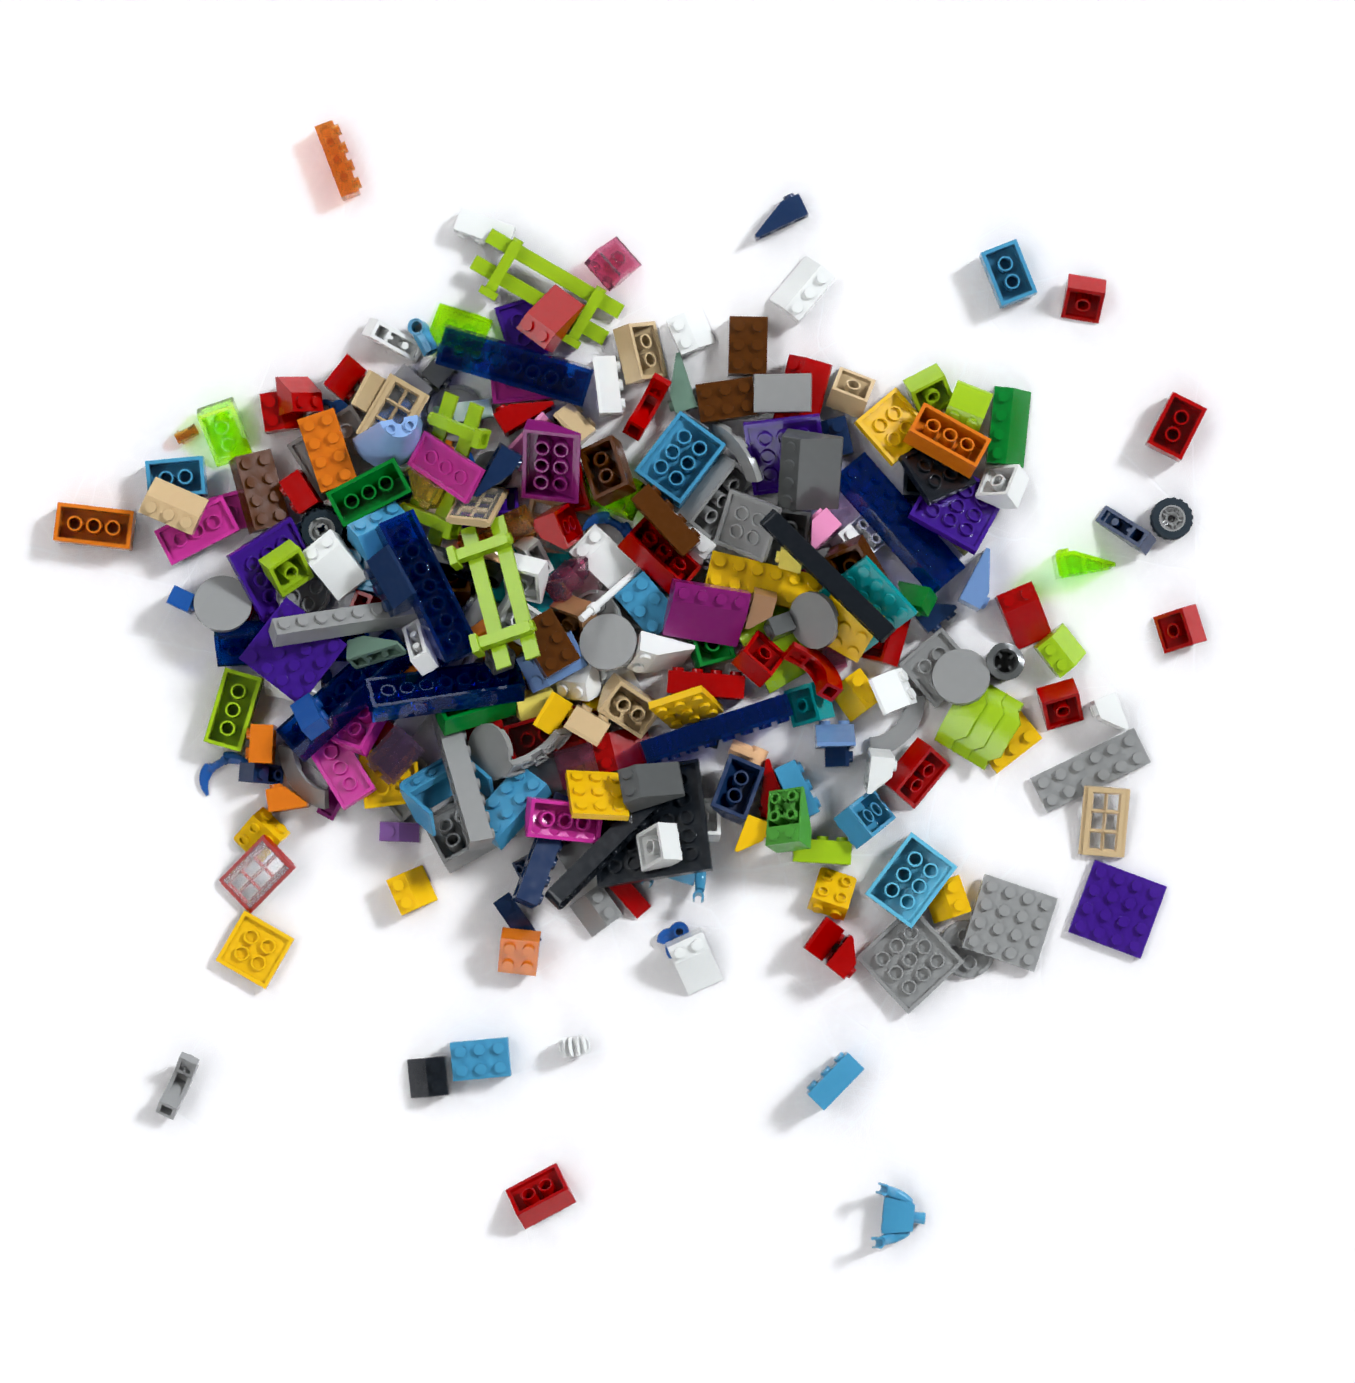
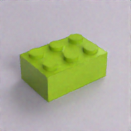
M817 836L816 839H811V849L792 851V862L851 865L852 844L848 841L847 837H836V841L829 840V836Z

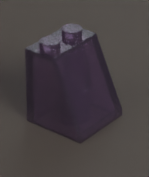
M396 724L366 757L369 761L367 765L374 772L376 770L381 772L383 775L380 778L388 785L390 783L396 785L426 751Z

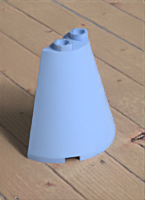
M418 415L404 417L401 424L395 423L393 419L380 421L354 437L352 443L359 456L373 465V467L393 457L400 466L409 461L424 431H427V426Z

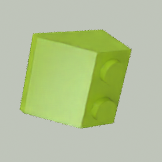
M937 363L903 380L907 393L917 412L920 411L924 402L938 410L947 407L952 392L944 373Z
M958 380L945 414L979 432L993 393Z
M290 539L258 560L265 575L281 597H285L314 577L300 547Z
M1064 623L1060 624L1033 646L1055 676L1059 678L1074 668L1086 654V651Z

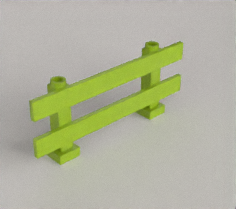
M492 228L485 242L502 251L504 255L497 266L478 255L475 257L470 269L489 279L486 286L482 284L478 292L495 301L498 296L496 290L501 286L534 306L545 294L507 272L515 259L587 301L582 312L572 324L569 334L566 333L562 341L578 350L581 345L579 339L583 334L602 345L609 331L590 321L593 314L599 308L618 318L625 305L606 295L607 291L600 286L592 287L522 246L524 242L518 238L510 239Z
M445 391L438 413L430 412L427 422L434 426L432 434L443 442L446 441L448 432L459 436L455 450L469 458L472 447L475 449H486L491 435V430L478 428L485 407L470 402L464 423H460L452 419L459 396ZM419 473L410 503L402 502L400 507L406 512L415 534L419 523L429 526L430 530L426 542L441 546L443 538L447 540L457 539L462 526L446 522V517L456 497L442 489L435 514L424 510L432 481Z
M504 515L494 519L491 525L493 536L479 541L476 527L470 526L461 529L464 547L456 549L452 545L446 547L450 566L456 571L463 569L462 563L469 562L487 634L480 637L476 633L468 635L472 653L481 658L486 656V650L491 649L497 671L512 666L506 643L520 639L526 661L541 656L535 635L537 627L534 620H531L512 548L514 540L512 534L508 532ZM496 551L516 624L503 629L484 560V555Z

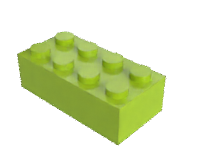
M225 667L203 740L204 742L243 753L247 728H250L264 682L263 678Z

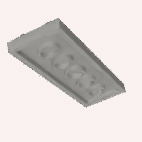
M1132 728L1030 779L1048 813L1083 796L1084 785L1103 786L1151 763L1135 729Z

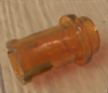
M195 424L180 432L177 430V433L174 434L178 444H185V441L200 435Z

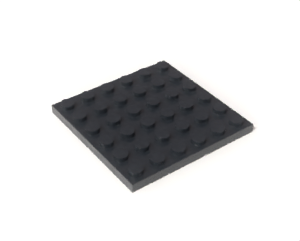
M699 759L679 761L685 796L671 800L640 831L642 832L657 822L677 823L683 860L671 867L642 872L635 836L597 874L599 889L713 871ZM603 820L601 836L617 820Z

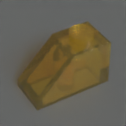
M409 469L408 476L413 498L419 502L420 507L426 510L437 509L446 491L415 469Z

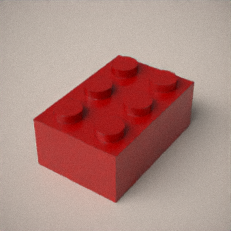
M1172 392L1145 445L1180 462L1207 408Z

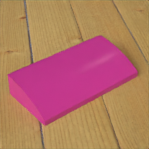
M366 675L330 740L345 749L367 757L403 692L396 684Z
M527 796L525 813L526 837L595 843L600 838L603 820L571 818L569 801Z

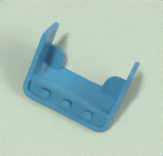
M442 758L403 780L399 785L400 793L413 818L433 837L436 835L433 811L430 808L452 796ZM475 764V777L479 778L481 785L479 791L489 798L494 792L492 777Z

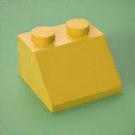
M861 668L842 680L843 691L834 699L850 722L878 703L869 684V679Z
M552 691L535 719L533 726L548 735H551L555 729H563V721L565 718L568 719L574 711L572 708L573 703Z
M748 814L734 851L739 852L762 842L766 838L767 821Z
M423 865L386 880L402 916L438 900Z
M959 875L950 877L928 906L934 924L972 911Z

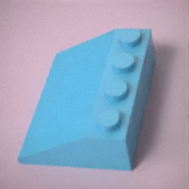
M911 832L865 895L912 929L958 866Z

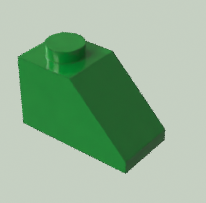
M899 581L900 592L918 611L915 616L928 617L938 599L934 591L930 587Z

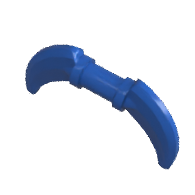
M601 511L591 515L582 527V530L585 531L594 524H609L620 531L623 538L632 530L628 522H619L612 518L608 511Z
M224 752L219 760L212 764L205 763L199 775V782L203 793L206 796L209 795V780L213 772L227 764L240 765V762L249 763L248 760L236 752Z

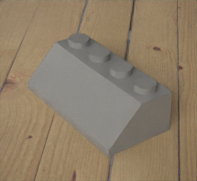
M722 453L677 514H682L689 524L712 540L716 535L729 490L736 489L747 494L752 487V482L746 481L743 469L736 461Z

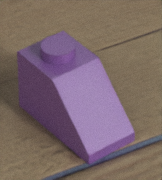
M380 822L379 841L419 842L420 825L418 823Z

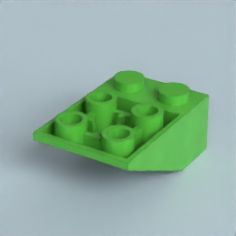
M804 787L769 791L765 846L776 853L811 849L812 829Z

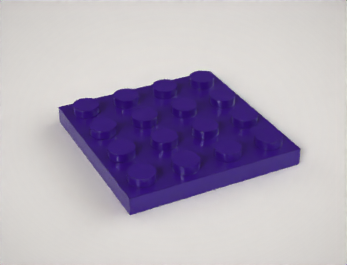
M820 413L743 422L745 441L748 445L747 450L751 458L755 457L763 478L760 482H752L754 496L778 493L782 435L788 428L822 433Z
M973 476L977 481L974 486L929 506L920 494L907 518L975 555L1000 510L975 497L981 480Z
M291 517L283 519L226 556L249 600L252 602L259 619L264 623L269 620L279 605L276 599V589L265 575L258 560L289 539L299 546L301 551L307 548Z
M286 597L239 659L296 702L307 693H311L346 648L347 644L337 637L273 647L269 635L272 618L306 613Z
M1094 860L1068 932L1141 959L1167 886Z

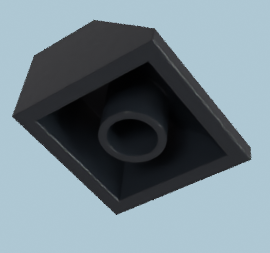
M446 1056L407 1060L411 1098L449 1095Z

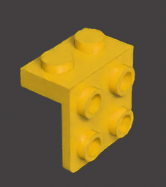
M262 807L252 815L234 836V841L247 852L264 834L278 846L291 833L272 813ZM266 847L257 858L263 863L272 852Z
M821 867L807 909L844 921L856 885V878Z

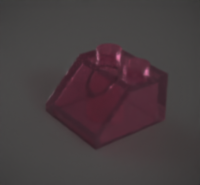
M617 236L595 250L585 261V265L609 291L620 285L642 265Z
M584 556L565 560L548 577L545 590L554 602L567 601L572 597V592L575 589H579L584 585V580L589 576L588 558Z
M591 743L553 752L563 790H567L566 770L598 771Z

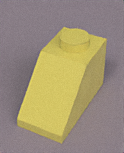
M781 546V550L776 552L775 562L779 563L778 568L801 573L802 566Z

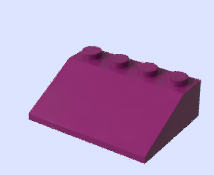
M527 419L523 429L521 498L579 503L581 433L548 421Z
M672 578L662 635L737 647L748 613L751 593L743 589Z

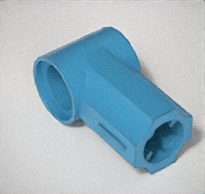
M418 318L411 319L407 328L413 335L423 356L427 357L436 353L439 347L429 330V325ZM418 324H421V325H422L421 330L416 333V331H415L416 326H417Z

